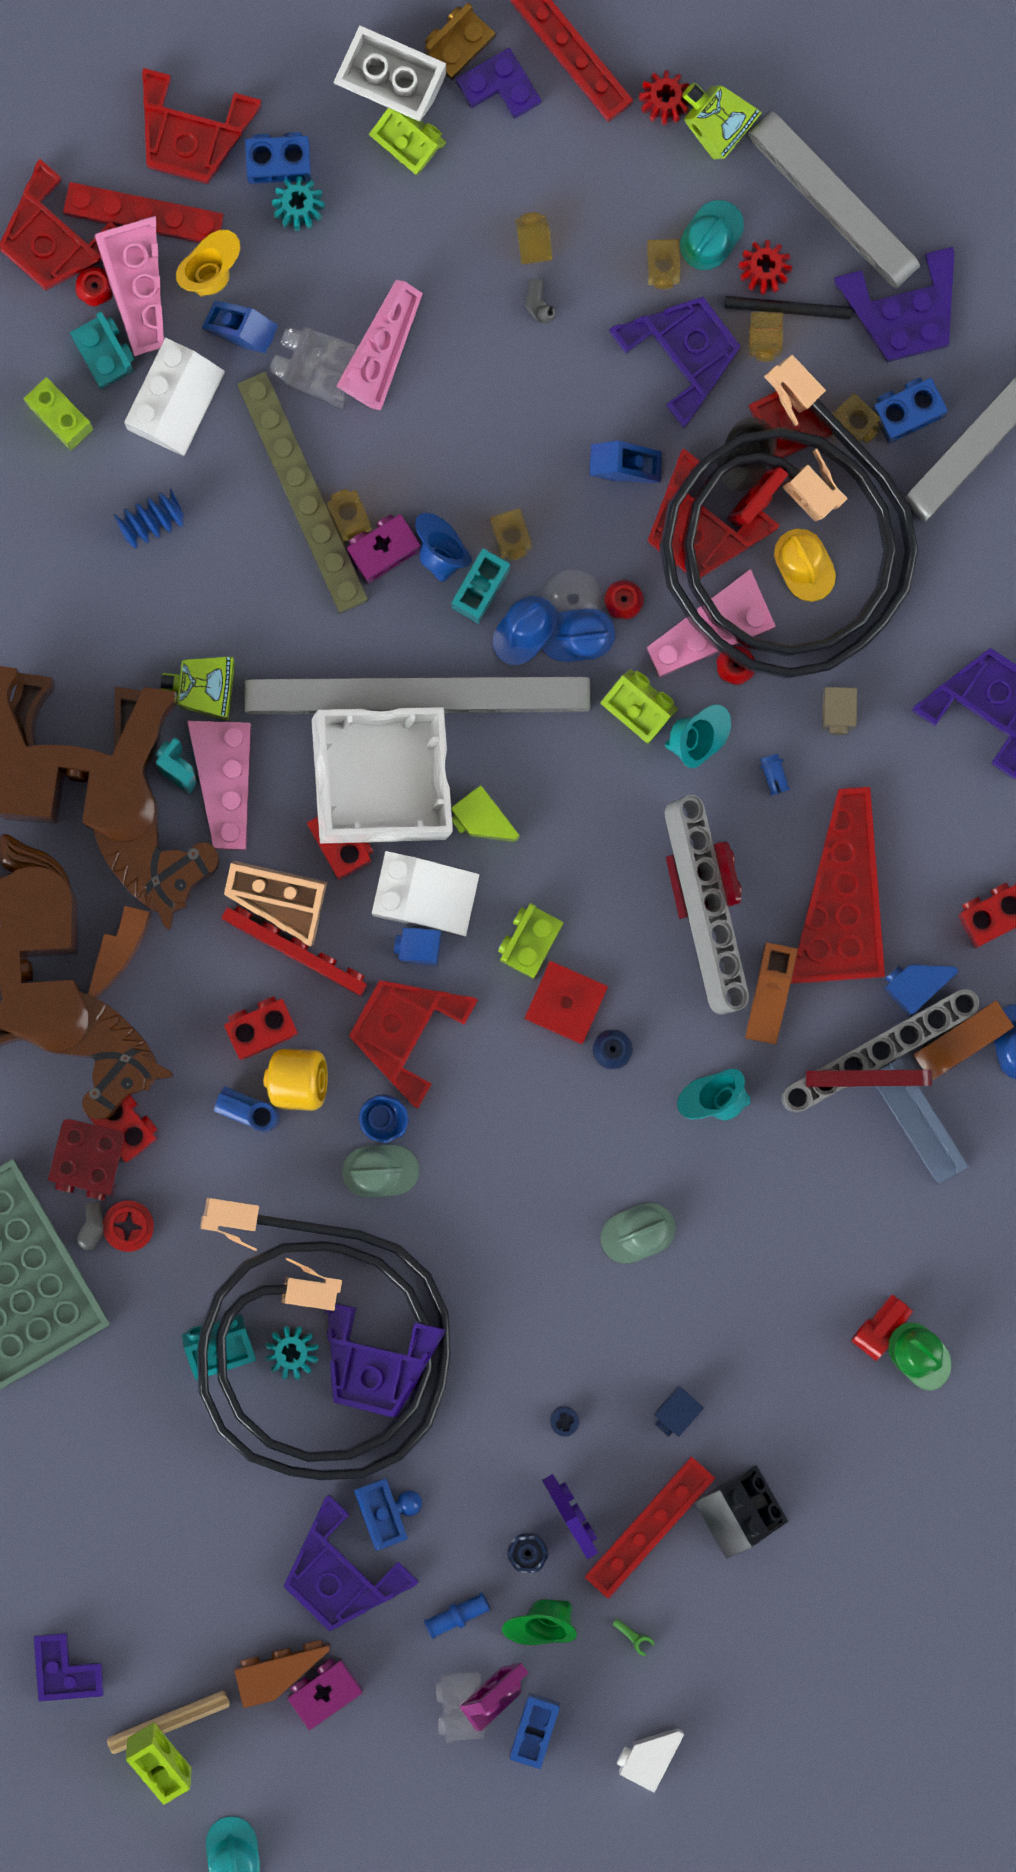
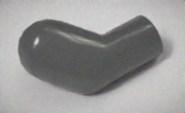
M529 279L525 302L526 310L537 322L547 324L555 318L556 310L542 299L544 281Z
M91 1202L85 1205L86 1222L77 1238L78 1245L85 1251L94 1250L104 1233L101 1204L98 1202Z

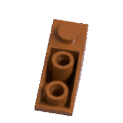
M768 942L764 944L745 1034L746 1039L777 1044L794 970L797 948Z
M319 1639L302 1644L303 1650L291 1653L289 1647L271 1652L272 1658L260 1661L259 1656H253L240 1660L241 1666L236 1667L234 1672L243 1708L276 1700L330 1651V1643L322 1644V1640Z

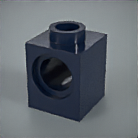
M678 1385L653 1414L659 1419L655 1425L668 1437L672 1433L679 1437L704 1407Z

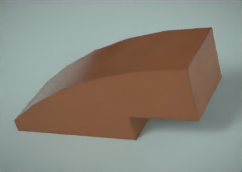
M124 906L117 936L105 933L103 935L88 995L97 999L125 971L146 934L152 916L150 912Z
M996 1000L913 1054L922 1070H932V1080H934L1014 1028V1026Z

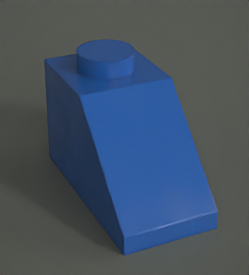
M214 300L202 329L244 349L266 353L268 346L273 341L278 325L253 308Z
M619 440L591 444L590 476L610 481L660 483L662 451Z
M403 928L402 935L396 934L394 953L399 954V962L437 967L442 936L441 930Z
M909 965L904 970L898 966L885 978L889 984L883 989L908 1016H911L959 971L954 966Z

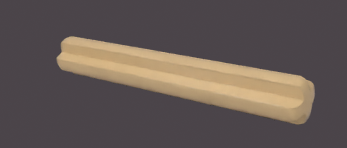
M220 1691L112 1735L107 1739L109 1749L112 1754L126 1750L127 1738L153 1722L165 1734L226 1709L230 1705L229 1698L225 1691Z

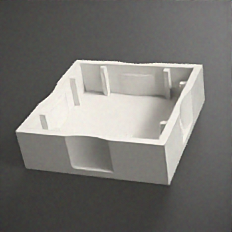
M444 707L398 708L382 712L365 709L317 710L312 718L320 844L446 840L453 832L450 787L445 772L447 746Z

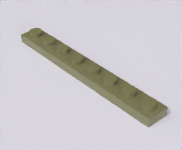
M266 371L237 383L238 389L339 614L368 602V598Z

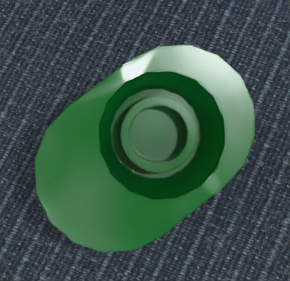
M912 1322L902 1324L893 1331L889 1339L888 1351L896 1367L922 1390L932 1391L940 1388L947 1381L951 1373L952 1362L948 1350L938 1336L921 1324Z
M539 1599L532 1604L526 1615L510 1618L502 1626V1632L506 1638L523 1645L565 1643L575 1640L577 1636L576 1629L571 1625L572 1605L569 1601Z

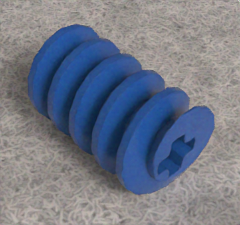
M170 488L169 499L163 493H158V504L151 498H147V509L136 503V514L134 515L127 508L123 509V520L114 514L126 542L134 549L138 548V537L146 544L149 543V532L160 538V527L162 526L169 533L172 532V521L176 522L180 527L184 526V514L172 488Z

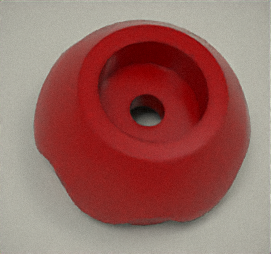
M89 267L78 275L75 291L78 298L87 305L96 307L108 302L112 298L113 292L106 270L100 267ZM96 283L98 285L97 288H92V284Z
M619 580L612 583L605 592L604 603L611 616L631 619L643 607L644 596L640 587L634 582ZM626 597L627 601L622 602L621 598Z
M733 645L746 656L755 660L750 650L743 646ZM720 653L717 658L719 677L733 685L745 683L755 673L745 670L740 665L737 668L734 667V661L723 653Z

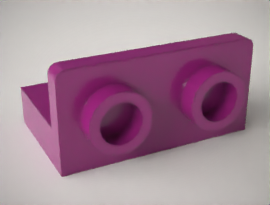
M522 1663L501 1667L459 1706L476 1731L485 1729L521 1694L520 1681L528 1674Z

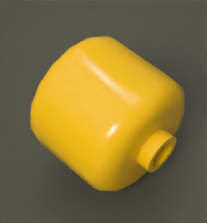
M279 1049L274 1052L269 1061L268 1069L264 1072V1086L267 1088L271 1104L277 1109L308 1111L317 1110L323 1105L328 1085V1069L324 1055L318 1050Z

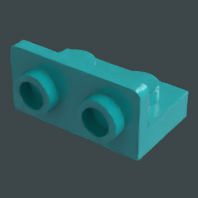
M102 311L96 313L97 318L69 333L100 389H103L134 372L130 362L134 361L135 358L126 343L120 346L115 337L120 332L112 317L110 316L105 319Z
M174 737L171 743L165 741L155 754L158 758L156 765L160 774L190 795L197 785L195 773L192 771L194 768L179 757L183 750L181 742Z
M243 1315L233 1318L226 1336L227 1370L256 1361V1355L246 1330ZM221 1319L214 1323L209 1338L207 1351L208 1376L217 1374L215 1335ZM202 1325L194 1326L182 1334L183 1348L195 1381L198 1380L197 1344Z

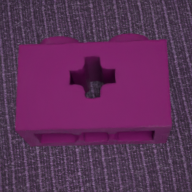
M392 514L386 516L376 524L377 529L369 534L363 531L349 541L351 545L347 547L348 554L367 584L420 552L421 545L401 514L393 517ZM380 540L384 544L390 542L388 544V552L384 553L381 549L375 551L377 549V542Z
M330 1658L316 1668L319 1674L308 1681L306 1677H303L290 1687L292 1693L288 1695L287 1699L309 1731L363 1693V1688L342 1658L336 1662L333 1658ZM321 1684L323 1687L330 1685L332 1688L329 1692L330 1698L326 1699L325 1696L318 1698L316 1696L319 1689L317 1685Z

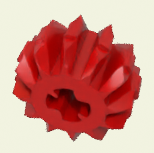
M664 70L662 79L656 73L651 74L652 83L644 81L642 88L645 92L639 93V101L644 102L641 106L642 113L651 112L649 119L651 122H654L658 116L662 117L661 123L664 126L667 125L668 117H671L677 123L680 121L679 113L686 115L689 112V107L686 105L689 102L682 95L690 85L688 82L679 84L681 80L680 74H676L673 79H670L668 70ZM662 93L669 94V102H662Z
M765 240L762 249L757 242H753L751 246L752 251L745 249L742 253L745 260L740 261L738 264V268L745 271L740 276L741 281L751 279L748 289L752 291L759 285L761 286L760 294L762 295L766 294L767 286H770L774 293L778 292V283L786 285L788 277L785 274L792 271V266L786 264L790 259V254L783 253L779 255L782 245L778 243L774 249H771L770 240ZM762 262H768L769 272H762Z

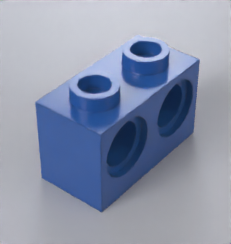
M288 132L283 135L284 137L271 138L269 134H255L252 136V139H245L248 183H283L286 179L296 182L298 176L302 177L303 181H310L311 163L308 136H302V133ZM297 150L302 153V157L297 162H290L285 158L287 153ZM260 152H267L271 155L270 160L264 164L257 163L254 158Z
M921 377L916 378L904 385L906 390L897 394L890 391L876 399L877 404L874 405L872 413L888 444L946 416L948 410L932 378L925 381ZM925 395L929 398L931 405L927 408H920L916 405L914 397ZM891 408L898 409L902 414V420L898 422L889 420L886 416V411Z
M528 1693L509 1755L510 1760L541 1769L560 1709V1702Z

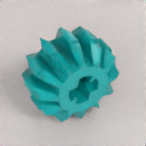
M300 176L296 179V185H292L289 179L284 180L286 190L276 187L275 193L280 198L271 200L272 206L278 208L274 212V217L276 219L284 218L282 221L284 228L289 227L294 222V229L297 232L301 229L300 223H305L306 227L311 229L313 226L310 218L320 221L322 215L317 210L325 209V202L319 200L323 196L322 190H313L315 183L312 180L303 186V180ZM296 199H300L301 203L303 201L304 207L301 209H297V206H294L293 201Z
M284 1326V1339L275 1331L272 1333V1337L278 1344L266 1343L265 1347L275 1350V1354L265 1356V1361L276 1359L278 1363L270 1369L272 1373L278 1371L282 1366L284 1367L282 1379H287L290 1369H293L294 1378L298 1380L301 1378L298 1367L301 1366L307 1374L312 1372L311 1367L305 1362L306 1360L312 1363L318 1362V1357L308 1354L309 1351L319 1349V1345L307 1346L306 1342L312 1339V1333L306 1334L303 1339L299 1338L302 1333L301 1326L296 1327L294 1336H291L289 1326ZM290 1343L297 1345L296 1351L301 1353L299 1359L296 1357L293 1359L294 1362L288 1361V1355L283 1353L285 1346L290 1348Z

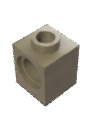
M825 687L823 690L822 729H829V734L848 735L849 730H854L856 727L857 688Z

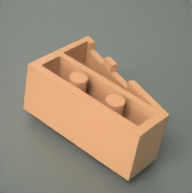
M233 861L230 864L224 895L311 947L315 941L328 882Z

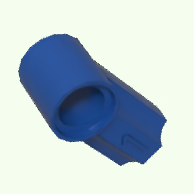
M226 1086L220 1092L214 1108V1112L263 1132L276 1128L280 1118L278 1110L273 1105ZM262 1108L268 1109L271 1113V1120L266 1126L258 1125L255 1118L256 1113Z

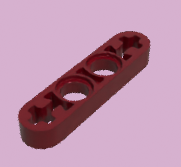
M932 1070L806 1071V1087L932 1086Z

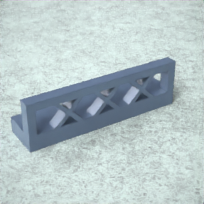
M898 1058L880 1070L908 1069L901 1058ZM876 1086L937 1184L969 1167L918 1086Z

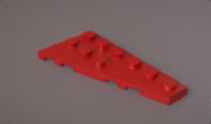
M870 787L844 788L837 791L798 945L791 984L885 977Z

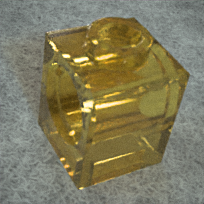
M679 239L647 240L648 285H655L656 289L673 288L674 284H679L680 281ZM660 259H666L671 263L672 268L665 272L660 271L656 268L655 262Z
M751 312L749 319V356H755L757 361H774L775 357H780L782 353L783 313Z
M855 393L833 413L859 443L864 441L868 444L880 431L877 426L881 418ZM859 415L865 420L866 426L856 429L851 426L849 418Z
M344 489L331 496L332 500L327 502V506L343 542L352 539L363 531L368 532L372 530L371 523L356 490L349 492L348 489ZM352 506L357 510V514L352 520H344L339 516L342 508Z
M518 508L490 517V525L501 559L509 557V560L512 561L528 555L527 550L532 549V543L521 509ZM514 529L520 533L521 538L514 544L507 543L503 539L504 532Z

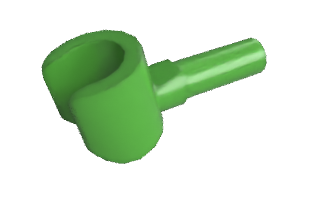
M618 1618L612 1624L633 1642L634 1649L640 1655L647 1656L644 1651L639 1649L640 1642L647 1640L655 1646L653 1640L648 1635L637 1634Z

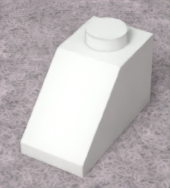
M675 1728L634 1741L631 1748L625 1746L616 1763L621 1766L619 1774L655 1793L684 1736L683 1731Z

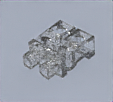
M304 327L303 331L286 328L281 345L295 351L291 360L276 355L270 367L271 373L283 379L286 386L331 403L336 408L344 410L350 395L336 387L358 346L313 331L307 327Z

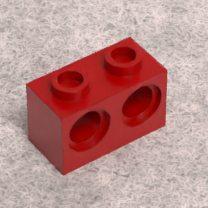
M318 817L307 822L310 831L338 881L372 863L369 855L374 853L369 842L320 844ZM347 847H354L359 851V857L353 863H345L341 859V853Z
M1006 882L990 891L992 897L983 902L977 897L962 905L964 911L958 914V917L975 949L1016 928V912L1009 915L1004 913L1001 908V902L1004 898H1011L1016 903V884L1009 887ZM981 912L988 917L989 924L986 929L975 927L973 924L975 913Z
M275 996L257 1003L259 1009L247 1014L244 1009L228 1016L230 1022L224 1024V1027L240 1061L299 1035L283 999L276 1001ZM271 1012H280L284 1017V1022L278 1029H270L266 1024V1018ZM242 1025H250L254 1029V1037L249 1042H241L237 1038V1031Z
M131 1095L121 1103L123 1114L116 1121H112L109 1118L96 1120L88 1116L97 1126L124 1133L125 1140L121 1158L125 1163L132 1161L158 1139L154 1134L158 1130L147 1115L141 1118L134 1110L138 1104ZM133 1127H138L143 1133L141 1143L136 1146L130 1145L126 1139L128 1130Z

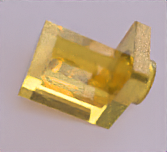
M531 212L523 214L522 218L515 219L521 264L553 260L549 224L546 215Z

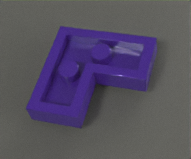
M510 47L456 78V83L471 108L499 93L513 118L516 119L541 104L539 95Z
M553 1474L542 1479L587 1560L598 1554L592 1542L597 1539V1536L589 1522L582 1525V1522L587 1519L579 1505L576 1503L571 1506L570 1501L575 1498L566 1482L559 1485Z
M67 1633L34 1636L38 1702L104 1696L102 1662L70 1665Z

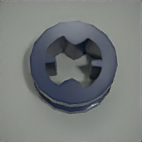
M566 1406L559 1407L551 1414L550 1425L556 1434L563 1437L570 1436L578 1429L579 1417L572 1408ZM567 1413V1417L570 1414L573 1416L574 1421L569 1423L570 1429L562 1430V1426L559 1428L556 1426L555 1422L560 1420L559 1414Z

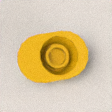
M218 230L203 239L178 266L176 281L180 287L187 291H195L200 297L213 295L223 290L229 281V269L237 260L241 249L240 240L237 235L229 230Z
M806 529L790 530L779 538L775 545L774 557L787 587L793 595L803 601L810 602L826 597L835 585L836 573L822 541L816 534Z

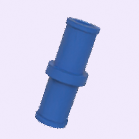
M481 1592L479 1595L458 1605L456 1603L449 1605L450 1609L430 1619H426L424 1622L431 1638L434 1639L436 1636L457 1626L459 1628L466 1626L465 1622L490 1612L491 1609L485 1595Z

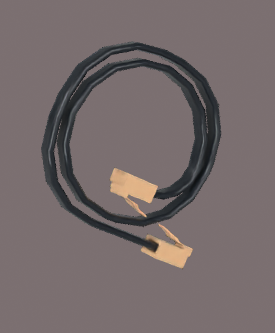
M793 355L784 359L779 365L774 366L764 377L779 394L780 401L794 427L799 423L791 409L792 405L799 413L809 408L878 481L899 516L905 554L898 588L877 620L854 643L825 662L786 668L752 660L722 639L699 615L678 581L672 549L679 506L700 475L712 463L740 445L781 439L816 448L812 452L820 465L819 471L822 474L823 480L809 465L797 469L782 457L761 452L735 456L714 469L689 506L681 545L689 588L711 623L747 648L783 656L831 648L867 623L888 591L896 554L889 507L864 469L855 460L821 436L779 427L740 434L701 459L690 470L668 503L659 544L667 588L690 624L711 646L745 670L785 679L830 671L865 648L888 625L910 592L918 554L911 508L889 473L818 399L826 390ZM820 451L844 468L855 479L876 512L883 547L876 588L855 620L824 640L789 646L753 638L721 615L701 584L694 548L701 507L724 474L737 466L756 463L774 468L781 467L787 472L789 479L782 485L784 490L815 522L823 519L832 509L839 508L848 498L833 482L830 470H828L819 453Z
M207 1198L200 1229L220 1232L228 1239L254 1251H257V1249L243 1243L237 1236L218 1230V1226L255 1231L256 1224L356 1239L394 1253L422 1279L438 1314V1327L445 1329V1333L439 1342V1358L435 1384L422 1421L395 1451L360 1468L325 1470L292 1466L254 1453L225 1427L209 1392L207 1356L210 1334L223 1298L250 1269L284 1253L314 1251L340 1253L375 1266L404 1293L417 1323L430 1325L413 1287L382 1258L340 1243L326 1241L281 1243L243 1261L214 1292L199 1332L197 1344L198 1393L216 1432L249 1462L293 1477L321 1481L359 1479L370 1476L403 1460L432 1427L446 1388L451 1357L449 1312L431 1273L401 1245L361 1230L258 1215V1205ZM285 1257V1260L299 1266L303 1272L323 1278L324 1281L317 1282L285 1277L284 1284L261 1285L240 1295L223 1313L215 1335L217 1381L235 1419L267 1448L306 1462L351 1460L389 1442L418 1410L432 1372V1356L415 1384L408 1404L382 1433L343 1450L305 1451L272 1439L244 1414L228 1380L226 1336L232 1320L247 1303L264 1295L282 1294L281 1302L285 1304L334 1311L337 1293L341 1292L342 1280L320 1276L313 1269Z

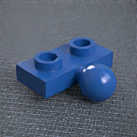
M386 1478L354 1490L375 1551L408 1539L399 1514L414 1516L421 1510L422 1499L417 1492L412 1490L404 1491L395 1502Z

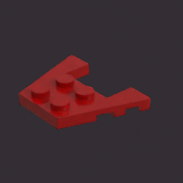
M143 68L147 168L209 184L260 110L262 100L234 92L226 122L221 123L164 107L172 79L171 75Z
M39 159L34 167L29 183L26 184L18 207L14 211L0 241V251L47 291L101 262L102 258L95 238L87 244L41 203L61 182V177ZM110 221L100 232L117 228V226Z
M684 448L679 455L647 540L659 552L667 505L690 470L699 462L697 458ZM687 494L679 506L672 540L675 565L685 573L686 568L681 545L689 506L694 499L689 494ZM702 506L694 541L700 579L774 533L780 525L763 511H759L750 524L743 525L738 532H735Z
M379 980L349 1037L413 1107L419 1109L432 1083L403 1068L434 1010L465 1025L478 999Z

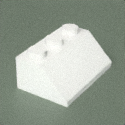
M359 25L336 75L334 84L421 121L433 104L446 76V63Z
M165 337L124 422L127 430L185 456L225 371L197 352Z

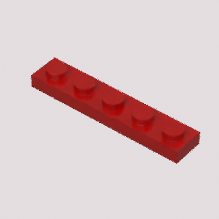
M511 0L514 8L608 123L633 104V99L552 0Z
M69 182L63 210L65 216L108 224L111 221L119 227L156 216L157 235L201 243L209 234L221 230L224 220L223 213Z
M236 906L235 910L227 907L221 919L360 997L366 991L368 985L362 982L365 976L349 967L346 972L335 967L337 962L335 959L322 952L319 953L318 957L307 951L309 946L293 936L290 941L279 936L281 932L279 928L264 921L262 926L251 920L253 914L239 906Z
M691 1456L586 1573L584 1578L609 1599L716 1478Z

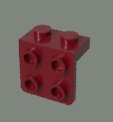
M724 841L714 844V849L729 908L741 903L742 887L737 880L734 853L729 843ZM674 855L666 857L678 916L679 919L689 918ZM697 868L698 877L701 879V872ZM704 900V905L706 909L709 910V905L707 901Z
M65 1119L61 1125L48 1181L56 1183L55 1189L73 1194L74 1189L78 1188L86 1190V1197L105 1201L106 1195L114 1197L116 1189L114 1181L125 1140L124 1133L72 1119Z

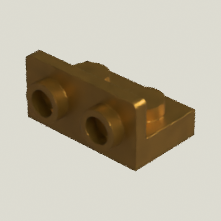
M469 3L463 8L460 6L456 7L447 17L448 23L441 30L438 28L434 29L425 40V54L446 63V76L451 80L496 37V33L473 12V6Z

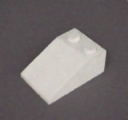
M385 851L372 916L466 937L479 874L416 857Z

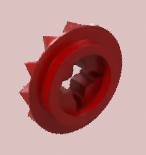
M119 1202L113 1205L104 1217V1236L107 1242L117 1250L123 1252L137 1251L144 1247L152 1237L154 1231L153 1216L144 1205L138 1202ZM129 1212H132V1222L142 1226V1229L131 1231L127 1241L125 1230L115 1226V1223L126 1222Z

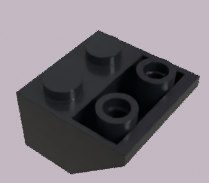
M757 1465L695 1501L697 1508L726 1559L753 1547L788 1522Z

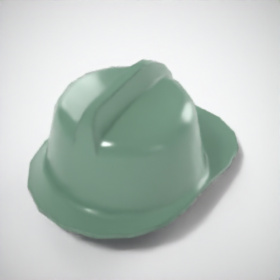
M366 1146L358 1148L348 1155L343 1164L342 1175L346 1186L356 1195L369 1198L404 1194L413 1188L418 1180L420 1168L414 1154L403 1146Z
M654 1203L641 1204L616 1214L602 1228L600 1237L602 1249L609 1258L624 1264L637 1262L657 1254L667 1248L674 1239L676 1230L674 1218L666 1208Z

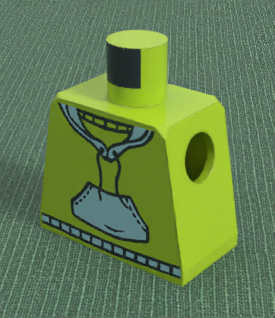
M694 82L682 95L693 106L684 119L685 123L713 159H725L761 115L757 108L721 85L711 86L705 92Z
M234 657L182 660L180 674L162 673L161 690L178 693L177 705L181 709L229 721L235 670Z

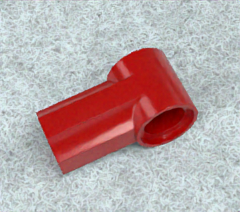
M891 1294L871 1320L867 1319L858 1329L851 1342L876 1362L888 1349L889 1339L893 1331L904 1324L914 1311Z

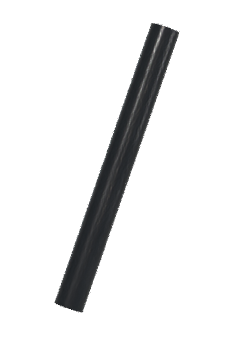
M726 296L725 298L726 309L848 320L851 317V307L735 296Z

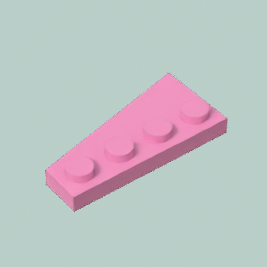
M156 216L94 235L133 357L160 349L164 341Z
M396 280L336 387L369 408L381 411L423 295L422 292L405 281Z
M751 569L711 598L723 617L753 638L776 627ZM702 607L697 609L699 615L722 639L732 646L740 644L712 624ZM687 618L647 647L648 654L659 678L720 652L710 645L690 624Z
M187 721L213 847L220 850H246L251 723Z

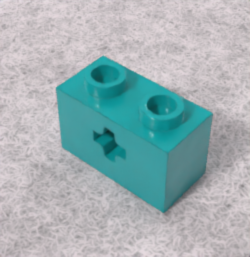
M482 549L451 602V609L479 624L510 571V563Z

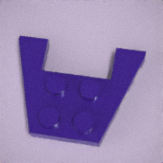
M953 247L925 254L932 286L870 301L862 270L834 278L835 286L842 292L848 301V305L856 313L866 332L887 363L948 347L954 267Z
M704 297L667 308L650 316L636 318L634 321L622 325H615L609 329V333L626 354L653 335L691 384L690 387L666 404V407L682 428L689 424L741 348L740 344Z
M989 648L930 695L917 703L911 711L933 726H936L953 700L957 701L1008 735L1007 740L991 764L1012 779H1015L1016 664L992 648Z
M335 1303L334 1311L325 1310V1314H328L329 1329L327 1330L328 1342H330L332 1357L330 1370L333 1402L389 1417H397L442 1339L445 1329L423 1323H414L408 1355L350 1341L356 1307Z
M330 1494L325 1497L283 1585L329 1632L383 1602L394 1598L398 1594L413 1588L419 1583L398 1561L374 1585L327 1540V1537L348 1517L349 1513Z

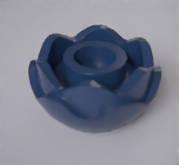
M606 1030L597 1036L592 1051L600 1066L606 1069H618L628 1063L633 1053V1046L624 1032L620 1030ZM611 1046L616 1048L615 1052L610 1051Z
M523 1533L512 1540L507 1555L516 1571L520 1573H535L543 1568L548 1558V1548L540 1536L533 1533ZM526 1550L531 1551L530 1556L525 1555Z

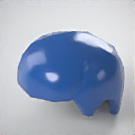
M387 1094L375 1095L364 1102L358 1117L364 1134L371 1140L388 1143L398 1137H402L409 1123L406 1107L398 1098Z

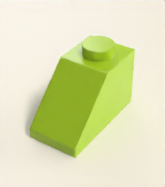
M481 785L451 807V813L453 814L452 824L460 834L466 831L470 837L506 842H516L520 837Z

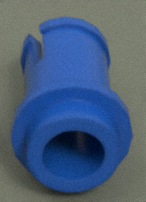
M779 754L760 759L762 765L759 768L764 770L770 796L780 793L776 780L781 792L790 790L781 764L784 760L779 758Z

